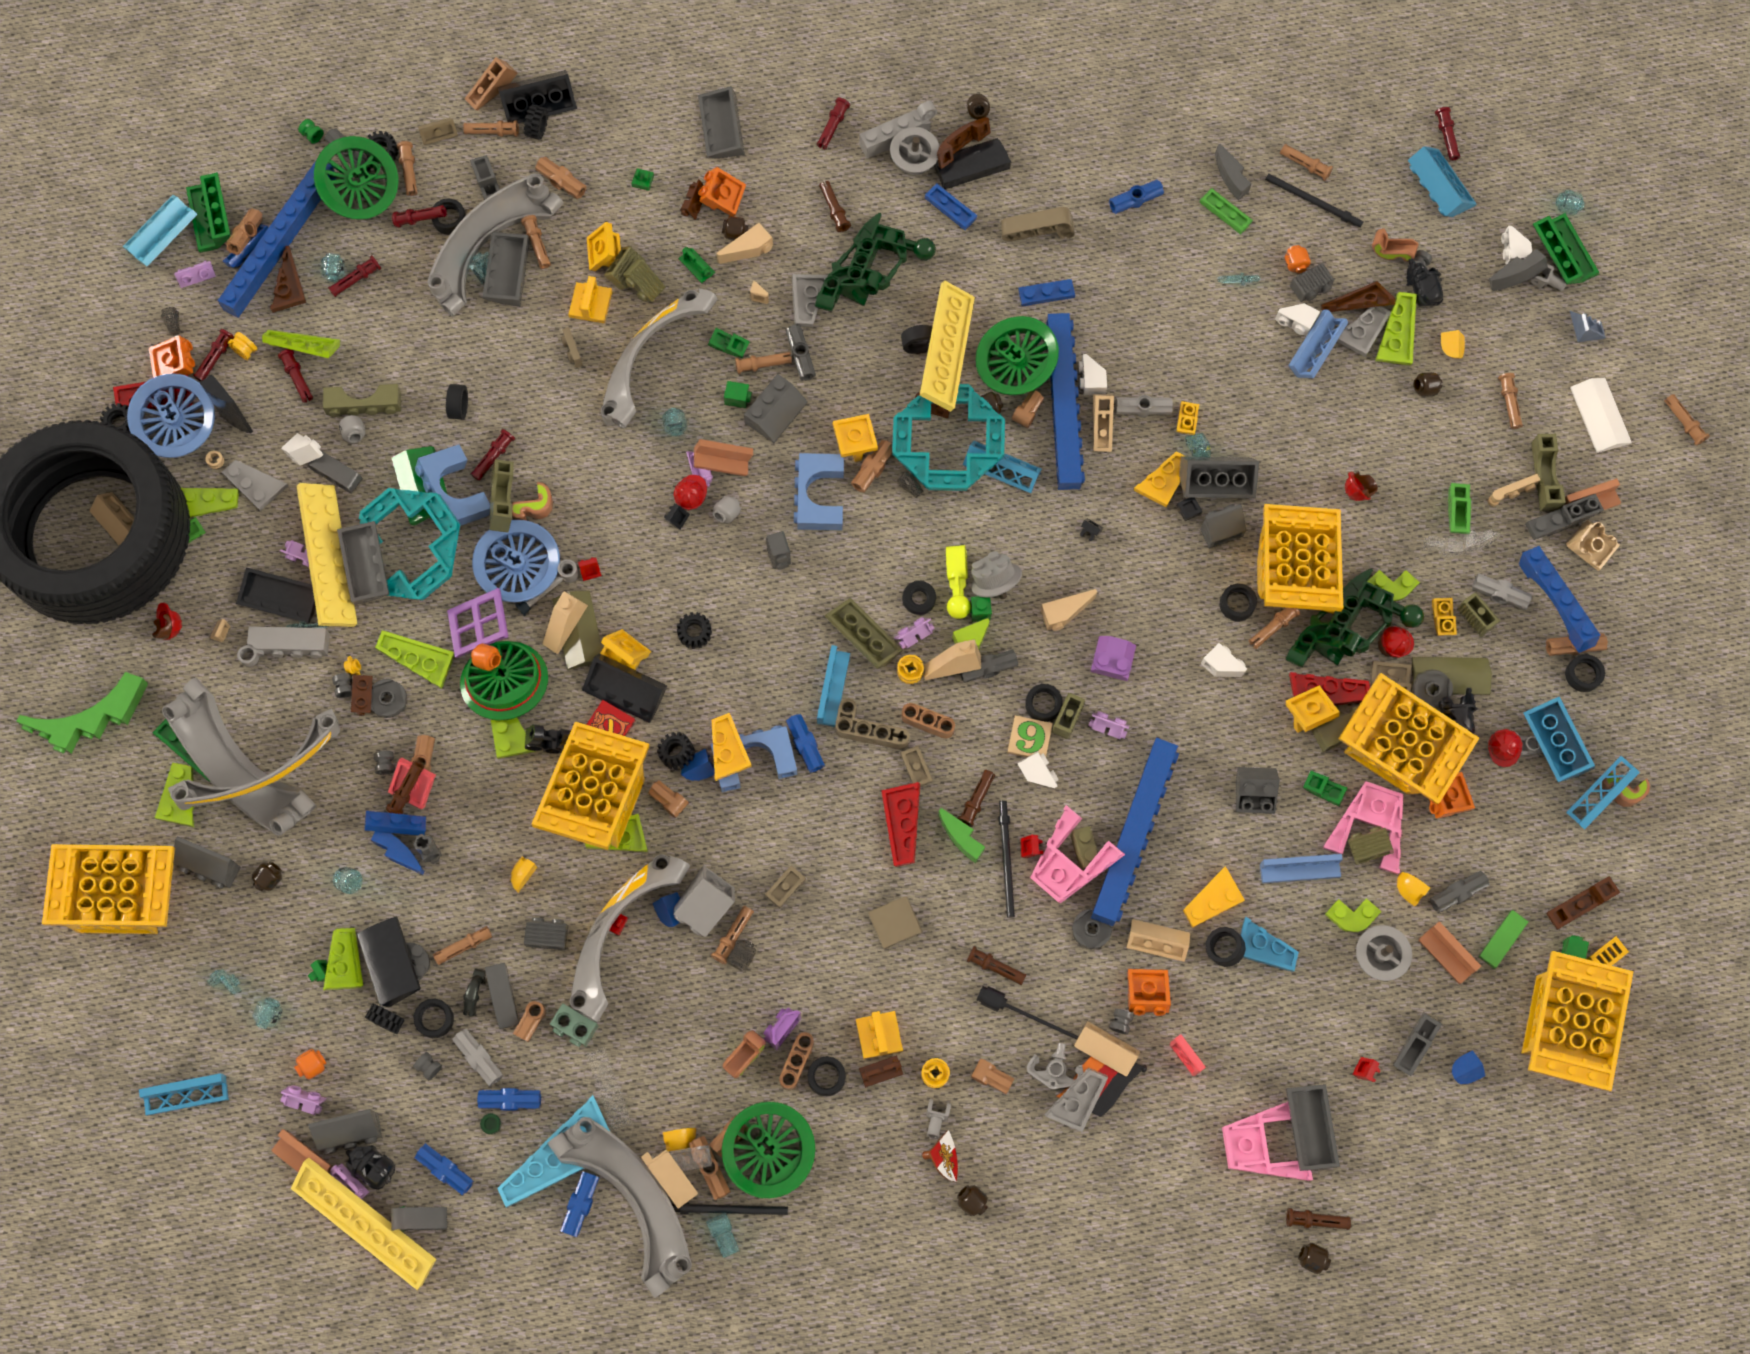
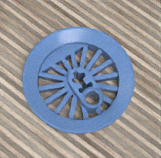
M163 374L146 381L137 389L128 407L127 420L131 434H134L147 444L157 456L176 458L192 453L207 440L213 429L215 409L214 404L199 382L181 374ZM174 389H180L177 401L175 403ZM186 391L191 392L189 397L182 404ZM196 397L199 398L200 401L188 407ZM168 398V402L165 405H161V401ZM150 402L154 404L158 411L148 409V404ZM201 407L204 409V412L192 413ZM148 413L159 417L144 419V414ZM204 418V423L202 424L188 419ZM158 423L145 430L144 424ZM185 424L199 427V429L193 431ZM181 426L190 433L188 435H185ZM160 430L152 440L148 437V435ZM178 431H179L180 435L182 436V438H180V439H179V437H178ZM172 433H173V441H174V442L171 443V444H169V443H170L171 436H172ZM165 435L163 445H158L159 440Z
M511 520L508 533L488 530L478 541L472 558L475 578L486 593L498 588L495 585L505 578L499 589L502 601L523 602L542 594L555 580L560 563L559 549L552 535L540 525L526 520ZM512 537H520L518 551L515 549ZM525 537L531 538L523 550ZM509 538L511 548L504 545L502 541ZM536 541L541 544L530 552ZM544 549H546V551H547V553H548V554H544V555H541V556L534 557V556H536L537 554H539L541 551H543ZM490 553L492 554L493 559H488ZM499 553H505L503 557H497ZM545 561L543 564H535L538 562ZM487 564H488V565H498V566H499V567H495V568H491V569L486 570V565H487ZM500 573L492 580H489V575ZM528 573L531 574L532 576H534V579H533V580H532V578L528 575ZM522 574L530 583L527 590L525 588ZM519 576L522 592L515 593ZM512 580L511 592L505 591Z

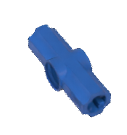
M1158 180L1142 186L1135 185L1131 187L1130 191L1110 198V208L1115 214L1132 207L1138 208L1144 202L1163 195V185Z
M801 714L791 716L786 720V723L794 738L795 747L799 755H802L809 772H816L825 767L817 749L816 740L812 732H809Z
M516 1088L479 1090L477 1097L478 1108L500 1109L503 1111L540 1109L541 1091L519 1090Z
M426 1143L414 1157L423 1166L431 1170L435 1177L443 1183L450 1185L461 1195H464L474 1183L472 1178L459 1170L455 1163L447 1157L441 1156Z
M582 1172L577 1188L572 1193L568 1202V1211L560 1232L578 1237L584 1218L587 1217L592 1206V1197L599 1177Z

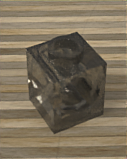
M738 940L727 960L728 965L746 973L756 954V949L753 948L754 944L747 940L743 942Z

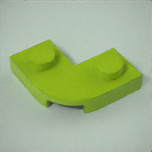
M1380 570L1367 581L1393 593V601L1405 599L1420 583L1407 570L1394 582Z
M1367 898L1354 912L1338 899L1325 915L1346 932H1360L1365 930L1382 911Z

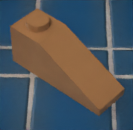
M495 57L465 97V100L478 111L499 94L498 87L510 84L518 72L506 61Z

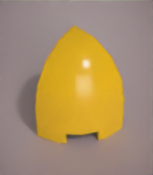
M1459 330L1441 333V346L1444 353L1455 359L1463 357L1465 336Z
M523 856L518 860L511 872V883L518 893L537 869L535 863L529 859L526 860Z
M1401 872L1397 878L1399 893L1414 907L1430 889L1429 886L1409 873Z
M696 1128L663 1132L666 1150L670 1154L687 1150L690 1147L689 1143L696 1138Z

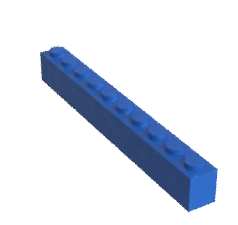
M316 161L217 300L222 309L237 318L240 317L282 257L285 246L291 244L321 201L314 184V166ZM327 164L326 170L335 172L334 168ZM328 176L330 180L336 179V177Z
M1070 313L1048 314L1046 325L1054 333L1059 347L1058 362L1050 376L1058 490L1080 489L1081 484L1085 482V474L1081 472V466H1083L1084 462L1083 454L1080 455L1082 437L1078 435V432L1081 431V421L1077 420V415L1080 414V405L1076 403L1079 393L1078 386L1075 387L1077 370H1074L1073 364H1076V353H1072V347H1075V338L1071 336L1074 323L1073 320H1070Z
M1157 737L1153 743L1116 846L1125 855L1108 868L1091 918L1110 926H1114L1116 921L1120 922L1123 911L1120 910L1122 903L1126 904L1130 894L1126 892L1127 888L1134 883L1136 875L1133 872L1135 867L1139 868L1142 857L1139 855L1141 850L1145 851L1148 843V839H1145L1147 832L1151 833L1155 824L1152 821L1153 815L1157 816L1161 807L1158 804L1159 798H1164L1167 787L1164 786L1165 781H1170L1173 773L1170 767L1172 763L1176 764L1179 753L1176 752L1178 745Z

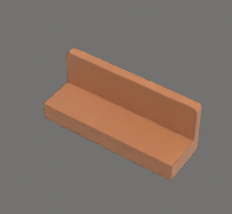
M700 439L694 447V467L747 476L748 461L753 456V448Z
M1616 478L1566 495V503L1564 505L1596 494L1604 510L1621 504V501L1615 490L1620 486V483Z
M1440 921L1419 938V942L1458 984L1463 983L1481 967Z
M282 1129L277 1135L280 1139L271 1151L297 1172H299L303 1162L310 1158L329 1174L331 1173L330 1170L333 1166L290 1132Z

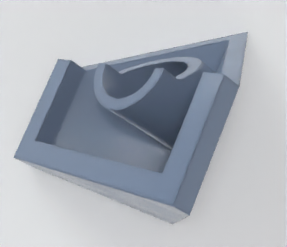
M1570 311L1578 342L1606 338L1601 321L1597 322V319L1592 320L1591 316L1587 317L1585 313L1581 315Z

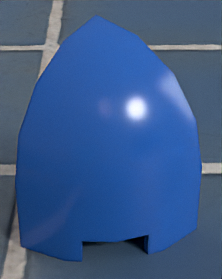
M706 749L692 755L693 760H688L689 765L684 764V768L681 769V775L692 781H700L715 775L714 765L710 762V755Z
M678 892L664 896L653 903L660 921L665 926L674 927L680 923L674 917V907L680 899Z
M1473 1050L1459 1057L1452 1066V1075L1459 1084H1469L1485 1077L1484 1066Z

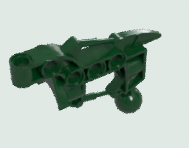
M876 214L860 229L853 239V245L837 262L832 263V272L824 280L822 288L817 295L815 307L832 312L840 295L865 306L869 294L876 295L878 290L883 291L890 286V281L901 263L907 261L906 250L913 251L918 259L927 261L935 255L936 247L934 242L928 238H921L917 241L905 239L903 230L879 224L882 214ZM855 248L856 252L850 266L841 267V264ZM878 249L892 251L899 258L898 263L892 268L888 276L870 269Z
M1368 569L1353 578L1343 588L1342 612L1336 611L1330 622L1321 623L1320 621L1328 613L1325 611H1320L1317 615L1311 616L1310 626L1299 635L1295 644L1290 648L1286 661L1303 668L1308 658L1316 650L1338 666L1344 655L1352 657L1356 652L1363 653L1367 651L1370 644L1379 636V633L1385 627L1391 626L1392 613L1400 617L1404 626L1416 628L1424 621V612L1418 605L1410 604L1404 607L1394 602L1393 593L1367 582L1373 572L1372 569ZM1362 607H1368L1378 612L1383 620L1382 626L1368 639L1362 638L1358 633L1350 630Z

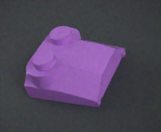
M1099 636L1090 672L1128 681L1136 645L1127 640L1112 636Z
M789 1007L786 1010L782 1008L776 1016V1019H778L773 1026L770 1024L764 1031V1040L775 1050H778L801 1020V1012L798 1010L793 1011Z

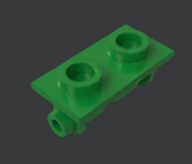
M685 247L682 250L683 255L678 259L701 284L715 274V271L693 248Z

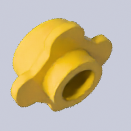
M348 656L347 661L344 662L346 673L360 675V662L356 658L353 659L351 656Z

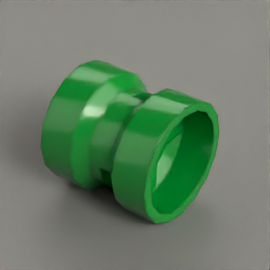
M305 119L298 128V132L302 136L307 137V140L312 144H316L324 135V130L319 126H315L311 119Z

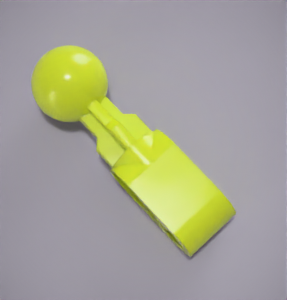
M965 545L946 547V565L949 587L953 591V597L947 603V611L951 617L963 619L971 610L970 601L964 596L966 579H968L967 551Z

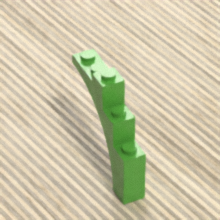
M125 672L115 688L105 698L81 713L58 719H35L19 715L16 722L22 726V730L31 734L33 731L38 732L40 737L49 740L48 743L54 746L53 750L64 754L65 751L72 754L81 735L91 740L93 737L100 739L109 721L116 725L121 723L128 725L148 683L141 677Z

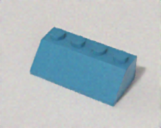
M1423 146L1408 159L1411 171L1419 176L1420 184L1430 192L1429 197L1438 204V209L1443 216L1454 217L1477 205L1439 149Z
M1560 696L1523 712L1558 782L1575 778L1595 769V765Z

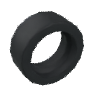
M446 198L436 202L433 207L444 205L446 210H456L459 213V218L451 224L440 223L438 218L431 220L437 231L450 235L466 216V213L460 202L455 199Z
M916 325L904 330L901 334L903 350L910 354L928 352L932 326Z
M450 384L446 395L448 419L464 420L468 408L466 385Z
M1237 583L1230 585L1225 589L1220 598L1219 606L1221 612L1232 621L1240 622L1248 619L1257 607L1256 593L1245 584ZM1232 593L1245 595L1249 599L1248 609L1244 612H1235L1228 606V597Z
M1581 654L1567 665L1565 671L1566 680L1573 689L1580 692H1590L1603 682L1605 677L1604 665L1593 655ZM1580 663L1590 665L1595 671V680L1588 684L1580 681L1575 675V667Z
M1050 684L1034 686L1028 692L1025 701L1028 715L1035 720L1044 722L1055 719L1062 707L1060 691ZM1046 692L1053 696L1055 707L1051 712L1040 713L1034 709L1033 698L1038 693Z
M1219 927L1213 930L1205 943L1208 956L1217 965L1223 967H1230L1239 963L1246 951L1242 936L1229 927ZM1224 936L1234 938L1237 947L1232 955L1226 958L1216 955L1214 947L1220 938Z
M436 998L427 999L416 1008L413 1015L414 1025L425 1037L432 1039L440 1038L446 1035L452 1028L454 1014L444 1001ZM430 1007H439L445 1013V1022L437 1030H429L422 1023L423 1013Z
M825 1056L813 1061L808 1069L807 1077L811 1089L818 1095L827 1097L835 1095L842 1089L845 1084L846 1074L845 1068L840 1061L834 1057ZM822 1065H832L838 1071V1081L831 1088H822L815 1081V1072Z

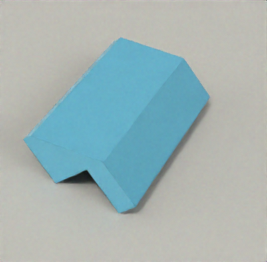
M172 195L123 247L142 264L148 266L196 217L197 213L187 207L177 196Z

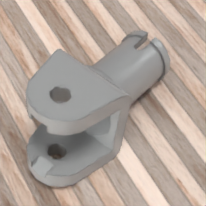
M1547 264L1548 268L1541 272L1545 275L1544 278L1534 276L1531 279V283L1538 288L1548 284L1562 292L1566 286L1563 279L1553 275L1554 267Z
M929 1099L926 1116L930 1119L927 1136L939 1139L942 1122L948 1120L951 1103H947L944 1114L932 1111L934 1099Z

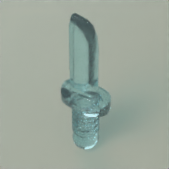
M1244 273L1218 277V282L1220 283L1241 282V286H1244L1246 282H1258L1260 280L1259 275L1244 276Z
M300 621L298 624H289L286 627L327 628L329 626H319L318 623L306 624L304 621Z

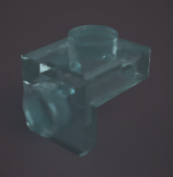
M488 251L484 254L481 252L476 254L469 266L482 284L485 283L487 258L490 255Z
M1203 433L1185 437L1186 445L1191 451L1192 457H1211L1210 444Z
M224 969L216 970L210 975V979L206 981L213 988L220 982H223L229 992L234 995L241 991L238 986L240 984L238 978L234 974L230 975Z

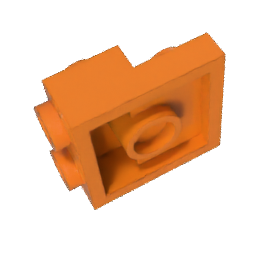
M718 167L707 171L704 176L705 186L703 185L698 193L701 196L699 201L713 210L718 208L730 216L736 215L746 184Z
M179 335L150 347L153 378L163 374H192L195 361L190 354V351L193 350L191 342Z
M1458 772L1439 804L1429 799V810L1435 815L1436 819L1475 809L1462 772Z
M1128 969L1129 1012H1134L1137 1016L1144 1015L1146 1012H1154L1156 1016H1163L1169 1013L1171 1001L1168 970Z

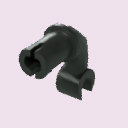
M475 968L466 993L463 995L465 1000L463 1015L467 1016L468 1011L469 1017L476 1015L479 987L486 979L484 977L485 970Z

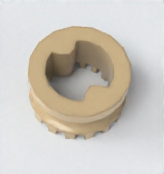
M210 451L206 455L205 459L210 468L218 469L223 466L224 457L220 452ZM212 457H219L217 463H211Z

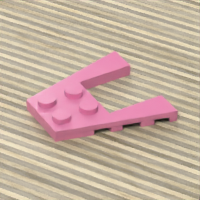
M1367 781L1364 782L1326 841L1323 849L1343 854L1354 819L1375 827L1380 826L1381 829L1386 828L1387 831H1390L1389 839L1394 853L1383 856L1379 868L1398 875L1400 873L1399 859L1401 855L1400 838L1402 834L1403 794Z
M1067 805L1064 807L1065 811L1061 819L1057 821L1056 829L1051 839L1049 838L1046 844L1047 848L1043 856H1040L1030 877L1059 903L1065 901L1125 855L1108 841L1083 871L1058 850L1060 845L1082 820Z
M1288 1102L1222 1127L1228 1169L1306 1181L1313 1180L1311 1170L1299 1171L1298 1161L1270 1164L1263 1123L1291 1120Z

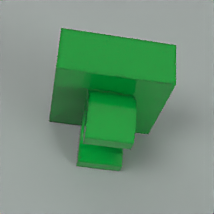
M636 168L631 183L632 187L649 191L654 178V172Z
M316 960L310 965L313 969L308 975L311 982L315 980L317 982L325 981L327 960Z

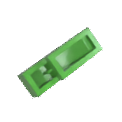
M1451 483L1449 487L1448 516L1450 533L1470 534V484Z
M940 808L938 816L949 838L966 857L976 864L983 854L985 846L971 837L974 829Z

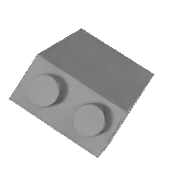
M703 865L675 905L674 917L680 923L684 924L685 922L689 925L695 934H701L706 937L735 902V888Z

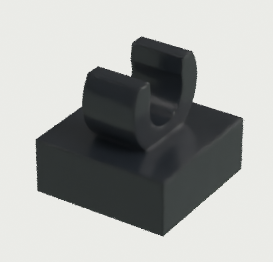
M1192 497L1176 505L1184 521L1201 515L1203 512L1197 500Z
M674 503L673 506L669 507L670 511L664 518L676 529L681 530L690 514L680 505Z
M1087 518L1081 525L1084 529L1080 532V536H1083L1085 532H1089L1091 537L1088 541H1092L1095 535H1099L1104 527Z

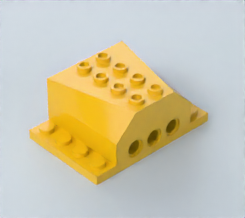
M1264 504V524L1260 533L1257 557V592L1260 598L1264 599V606L1321 610L1332 614L1335 611L1342 612L1341 509Z
M1380 673L1340 735L1339 740L1349 746L1344 751L1345 754L1407 795L1420 793L1434 803L1439 804L1479 740V737Z
M575 722L533 819L532 827L606 850L609 849L610 844L618 849L645 782L643 762L649 750V743Z
M52 844L42 924L66 926L77 933L158 934L157 927H167L175 847Z
M1551 951L1547 972L1536 976L1521 1054L1531 1055L1528 1071L1605 1091H1612L1634 971Z

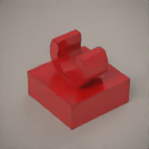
M596 557L578 562L583 581L602 576Z
M1032 834L1020 838L1021 858H1030L1043 854V851L1039 850V844H1042L1043 841L1038 839V835Z
M620 914L612 924L609 932L620 936L629 918Z
M1361 1057L1352 1075L1358 1079L1375 1082L1376 1079L1373 1076L1375 1072L1380 1073L1378 1068L1380 1063L1374 1059Z

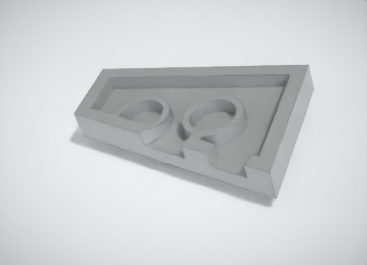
M792 274L794 325L813 327L818 308L815 307L816 298L828 275Z
M1382 306L1369 308L1356 321L1343 330L1337 342L1366 357L1389 318L1391 311Z
M237 460L222 471V474L260 511L288 487L286 483Z
M1088 1067L1045 1113V1116L1083 1132L1108 1079L1107 1075Z

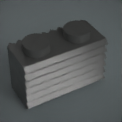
M1321 263L1294 277L1290 287L1300 302L1305 300L1311 301L1318 293H1326L1331 290L1334 278L1325 265Z
M784 531L767 535V551L772 567L774 569L778 568V570L787 568L791 564V555Z
M532 918V921L527 920L524 945L531 948L566 950L568 925L559 919H553L552 922H544L542 918Z

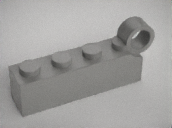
M926 101L919 105L916 110L860 133L859 145L866 158L868 159L889 150L894 136L905 128L920 127L930 132L931 122L929 120L937 114V109L932 101Z
M249 626L248 645H244L238 650L237 657L247 667L256 665L259 657H263L264 654H270L273 657L291 655V657L301 658L303 655H310L312 658H322V656H328L330 634L326 628ZM246 652H254L250 660H243Z

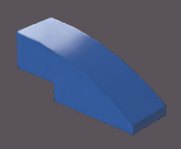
M375 831L371 841L375 845L387 850L385 853L387 859L421 875L424 874L425 871L419 861L397 837L391 833Z

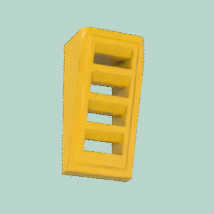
M1615 936L1586 959L1601 963L1597 959V956H1599L1605 964L1612 966L1629 951ZM1613 943H1615L1622 951L1620 954L1613 947ZM1608 947H1609V948L1611 949V951L1615 954V956H1616L1615 958H1614V957L1611 955V953L1607 950ZM1602 952H1604L1611 961L1608 962V960L1604 957Z

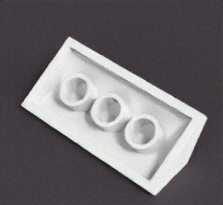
M1591 378L1570 388L1596 453L1632 443L1605 378Z

